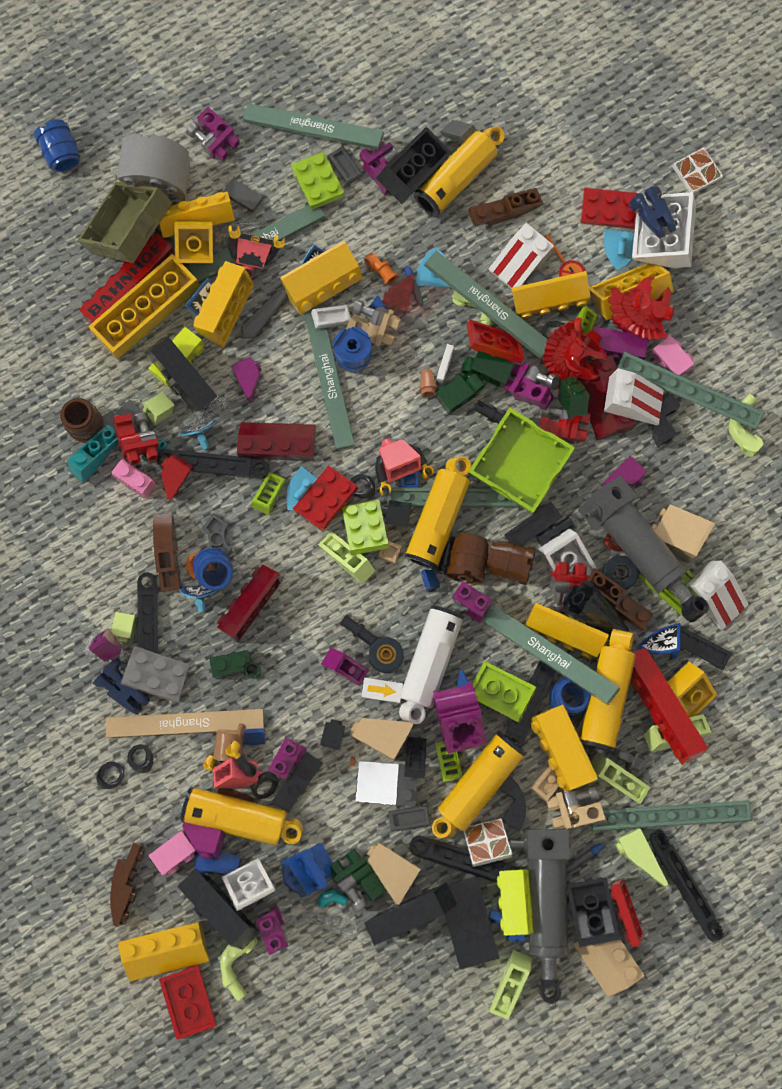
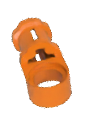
M374 253L364 257L366 265L371 267L369 269L372 272L375 271L376 274H380L386 286L391 285L398 279V273H394L388 261L381 263Z

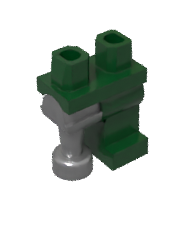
M353 849L345 855L350 863L349 866L344 869L340 861L337 860L329 867L333 874L332 879L338 888L346 892L354 902L351 906L356 912L367 905L368 901L364 896L360 898L355 887L360 885L370 901H373L387 890L365 857H361Z

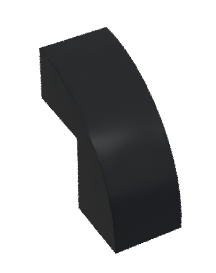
M673 394L669 395L662 402L659 425L652 424V436L657 448L671 441L677 435L666 418L680 407Z
M508 776L499 790L513 798L514 801L503 816L502 821L520 831L526 816V802L520 786L511 776Z

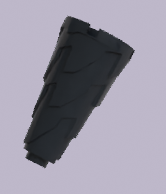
M581 581V586L578 587L575 584L566 593L562 605L566 607L563 610L569 617L608 634V637H611L613 629L629 632L628 627L615 609L591 582Z

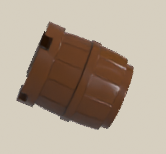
M83 398L71 399L61 409L60 418L62 425L76 441L87 443L103 429L104 423L101 413L97 410L96 406Z
M458 534L450 551V565L447 567L446 576L457 582H460L461 579L465 580L467 584H482L485 579L484 571L488 560L489 544L487 539L475 534Z
M493 541L486 564V571L490 575L504 580L517 581L519 584L527 585L536 548L529 546L526 548L513 542Z

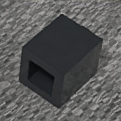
M389 500L388 506L384 505L383 517H386L385 524L408 527L412 503Z
M331 719L330 722H325L321 746L340 750L346 728L342 725L341 721Z

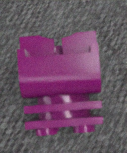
M468 682V685L444 691L437 692V690H434V703L447 753L487 745L482 714L472 682Z

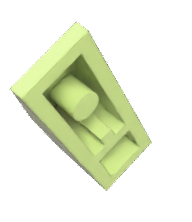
M332 531L318 544L361 584L375 572L373 566L361 554L351 555L349 545Z
M704 714L689 717L701 737L711 733ZM653 725L644 734L651 753L671 748L664 739L658 725Z
M596 753L591 762L597 777L637 803H642L651 787L599 753Z
M636 828L616 838L618 843L615 845L620 855L624 854L629 861L660 885H669L640 828Z
M516 950L512 951L489 1010L490 1013L509 1020L530 973L532 957Z

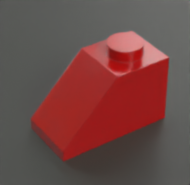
M175 454L170 458L167 456L161 465L164 467L161 471L167 499L170 501L174 499L194 467Z

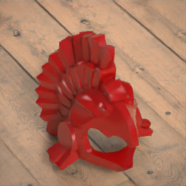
M654 277L644 278L636 287L630 288L627 291L628 294L621 293L616 287L611 288V296L607 299L608 303L611 304L609 309L613 312L611 316L613 324L617 325L618 329L649 341L666 339L668 337V334L663 331L664 326L661 322L664 320L671 321L674 315L675 307H669L672 294L669 287L661 293L657 300L652 299L650 296V292L653 289L651 281L655 279Z
M578 317L573 321L567 322L565 325H561L546 340L542 361L545 362L544 367L549 368L548 375L556 374L560 379H566L570 376L585 380H593L600 376V374L594 372L593 366L589 365L588 358L592 356L598 359H607L606 352L598 343L602 337L594 330L589 331L587 334L583 333V328L580 326L582 318Z

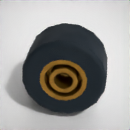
M382 637L371 645L369 660L372 667L378 672L392 673L402 665L404 652L397 640L390 637Z

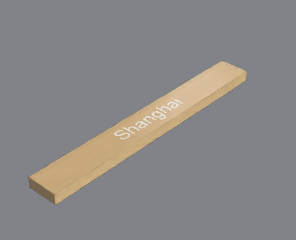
M264 710L106 718V738L237 730L240 723L245 724L246 729H264Z

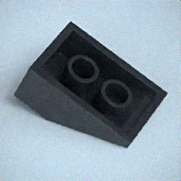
M607 877L566 884L579 948L620 940Z

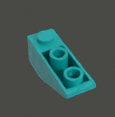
M109 425L105 426L67 460L69 472L81 482H85L94 474L118 443L115 430Z

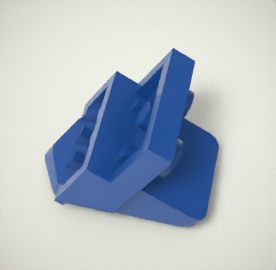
M321 843L316 844L309 849L295 853L281 862L283 883L299 894L301 898L328 885L326 879L333 875L329 867L333 862Z

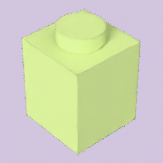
M161 392L145 402L143 412L148 414L149 420L154 425H157L173 414L175 405L170 397Z
M115 613L111 632L119 642L127 643V640L133 641L137 617L130 614Z

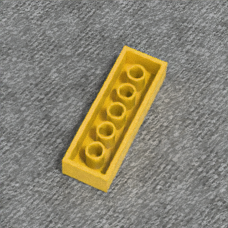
M172 254L88 327L92 334L118 360L200 288L198 280L182 263H175V256Z

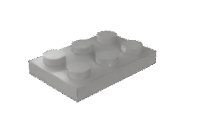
M133 646L121 685L177 703L190 665Z

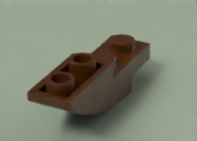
M537 188L505 195L502 200L470 207L468 213L474 227L484 224L492 226L533 211L542 206L543 201Z
M173 513L153 515L154 556L156 573H159L161 592L181 589L177 558L178 545Z
M594 568L587 581L596 586L608 603L615 609L622 621L627 620L639 630H645L653 613L626 595L624 588Z
M137 842L132 844L127 860L118 859L112 878L110 907L113 925L116 927L126 923L130 914L127 911L129 904H133L137 896V892H135L136 886L129 884L130 881H134L137 874L136 864L141 862L145 850H142L144 845Z

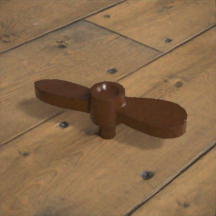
M226 788L218 789V794L254 802L253 797L242 795L239 791L232 792Z

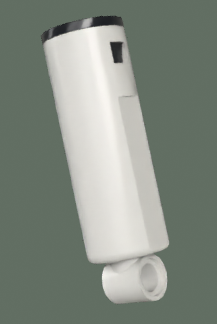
M431 605L400 694V698L407 701L401 705L399 710L402 720L413 724H420L426 716L424 707L433 708V691L437 690L438 692L464 619L463 615L443 607Z

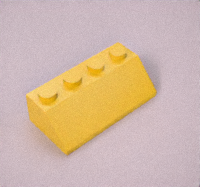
M219 192L212 196L199 197L188 202L182 201L170 206L159 223L163 238L175 235V221L212 222L213 226L234 221L235 217L228 192Z
M345 241L280 277L291 304L300 315L363 279L359 265Z
M227 261L224 262L218 271L215 283L210 287L207 299L202 303L199 315L194 320L193 326L197 332L224 348L254 286L245 267Z
M646 263L589 287L590 295L600 315L606 320L612 319L613 312L609 309L611 304L608 303L607 299L611 296V288L616 287L621 293L628 294L627 291L630 288L636 287L644 278L654 277L655 279L651 281L653 289L650 292V296L656 300L667 287L670 288L672 293L674 292L670 272L660 265Z
M586 271L511 288L516 313L522 319L531 318L533 314L537 313L546 315L555 309L564 311L573 305L582 307L587 305V302H591Z
M538 603L533 605L525 623V626L535 633L546 636L545 639L555 644L558 641L563 644V648L573 652L574 649L581 651V656L590 660L592 657H598L601 648L609 636L602 631Z
M564 705L548 709L530 718L532 721L531 727L541 740L539 741L540 746L548 755L549 766L552 770H555L557 783L564 791H569L598 779Z
M202 921L118 942L121 962L129 981L210 962Z

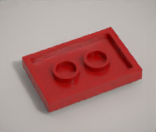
M584 187L580 224L635 229L637 212L631 211L629 203L638 193Z
M474 320L468 321L466 326L471 349L490 354L493 357L506 359L509 362L522 363L524 360L522 345L509 333Z
M328 465L293 507V510L323 532L359 488Z
M622 878L613 883L610 894L614 902L617 901L619 907L617 910L620 922H624L626 928L624 930L627 942H631L632 947H635L642 943L644 935L626 882Z
M199 964L159 978L176 1040L217 1026Z

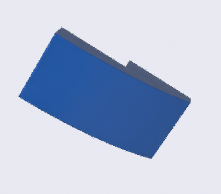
M197 853L194 869L212 875L215 873L227 875L238 869L240 856L220 853L219 859L205 860L200 858V855Z
M491 908L488 915L492 918L491 922L501 927L500 922L503 915ZM523 934L507 936V939L517 944L519 940L524 942L526 939Z

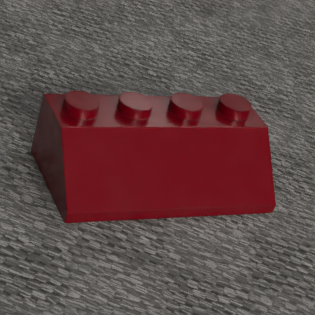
M613 355L607 356L606 360L595 359L589 362V365L593 366L594 372L600 374V376L593 380L578 378V381L584 383L585 389L589 393L588 413L591 414L590 422L596 440L633 430L636 425L634 419L604 411L609 377L617 369Z
M241 422L238 432L237 455L239 457L262 460L314 461L316 424Z
M263 564L260 568L257 567L251 575L253 578L249 584L246 582L243 585L238 599L234 598L227 614H223L217 621V624H219L217 628L237 643L283 581L278 572Z

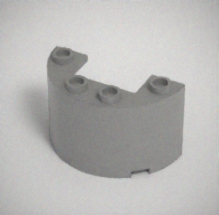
M142 134L125 136L122 140L117 179L129 186L145 181L153 187L166 190L169 193L166 196L172 201V205H176L186 200L191 163L189 151L176 141L151 134L150 138L142 137Z

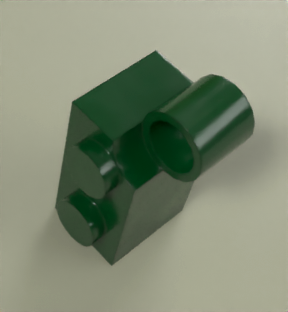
M480 351L476 353L475 358L467 356L460 371L468 376L478 373L483 381L502 388L506 384L514 364L506 359L493 357Z
M460 373L452 379L451 383L448 385L445 383L437 389L436 399L448 415H450L478 396L486 384L478 373H474L470 377L467 374L463 376Z
M576 377L560 379L558 401L567 415H587L589 393L585 389L584 383L578 381Z
M248 650L209 658L214 679L243 673L251 679H256L261 675L260 666L252 662L251 654ZM251 666L258 667V672L254 676L248 674V669Z

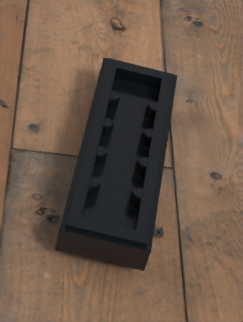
M550 502L504 534V536L510 543L513 542L522 546L558 521L562 516L553 503Z
M681 626L680 649L720 670H724L732 652Z
M407 737L404 777L425 778L427 739Z
M307 752L272 801L289 813L323 763Z

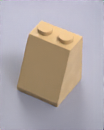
M670 504L666 509L662 508L657 517L660 520L657 525L653 524L652 528L676 557L689 563L699 553L715 523Z
M361 718L360 722L356 720L351 732L354 739L394 761L414 724L403 721Z
M379 842L377 845L373 843L367 853L370 856L368 862L394 902L399 905L419 873L420 868Z

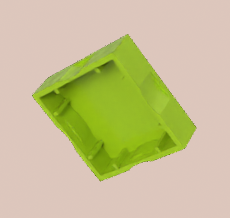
M509 407L496 427L493 437L482 449L468 472L470 476L533 515L574 452L575 447L556 435L542 430L533 421Z

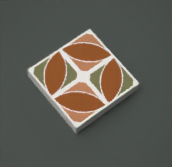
M704 147L675 162L672 166L687 190L694 194L721 180L723 177Z
M502 818L472 825L463 831L473 867L512 857Z

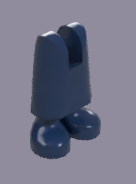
M654 186L645 190V197L652 204L653 209L647 204L642 193L634 196L629 203L631 211L639 212V217L646 226L661 239L665 237L662 230L663 227L666 226L672 233L676 231V225L666 201L660 199L662 196L661 189Z
M117 657L94 680L93 685L104 687L108 690L106 695L128 711L138 715L142 711L140 704L147 705L150 699L143 691L121 685L123 678L119 671L121 660Z

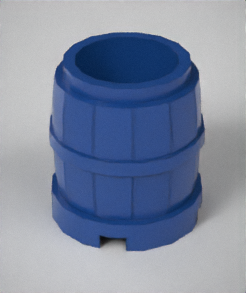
M62 119L48 121L45 123L46 127L41 129L39 126L34 131V138L40 146L41 154L49 168L54 172H64L79 164L80 154L77 143L70 133L71 129L67 122L65 123Z
M344 328L334 339L335 358L343 370L349 373H358L363 371L370 362L372 356L370 337L361 328Z
M205 548L194 558L193 573L201 586L208 590L218 591L227 587L231 582L233 565L227 554L221 549ZM209 563H211V564L216 563V564H217L215 571H213V570L208 571V570H207V569L209 568V566H208Z
M563 678L552 687L549 693V702L551 708L564 705L569 718L582 714L588 708L591 694L569 679ZM567 692H569L571 696H574V699L571 700L570 704L567 700L563 699V697L567 695Z

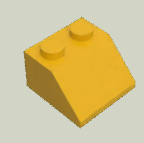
M175 221V263H213L212 222Z
M690 662L667 681L689 717L697 716L717 696L705 672Z

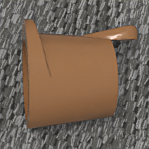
M240 723L237 730L217 731L213 759L227 761L230 758H235L226 754L228 744H232L233 741H237L240 744L238 752L247 759V756L243 753L245 724Z

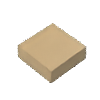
M388 541L389 548L380 550L377 558L395 565L402 546Z

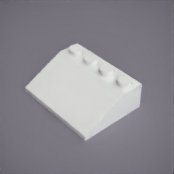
M694 193L663 194L660 199L666 201L674 218L676 231L671 233L665 226L662 228L665 237L659 239L639 217V212H637L632 259L670 268L691 267L696 213ZM645 197V200H646L647 204L650 205L651 208L653 209L652 204L649 203V202L647 201L646 197Z

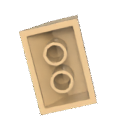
M621 939L580 948L578 940L573 943L607 997L629 988L645 976Z

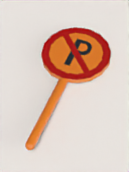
M545 235L546 239L554 245L553 249L563 263L559 269V277L585 271L584 266L580 262L575 260L565 261L549 235Z

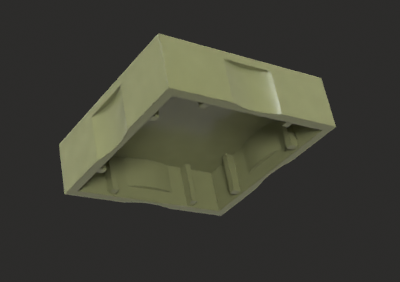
M115 182L77 241L91 254L134 263L171 206L172 201L159 188L129 186L123 182Z

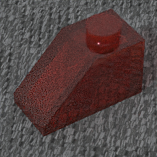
M414 274L405 277L390 287L388 293H384L383 303L386 309L408 313L415 282Z

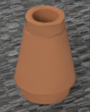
M431 369L421 371L419 392L423 398L436 396L437 386Z

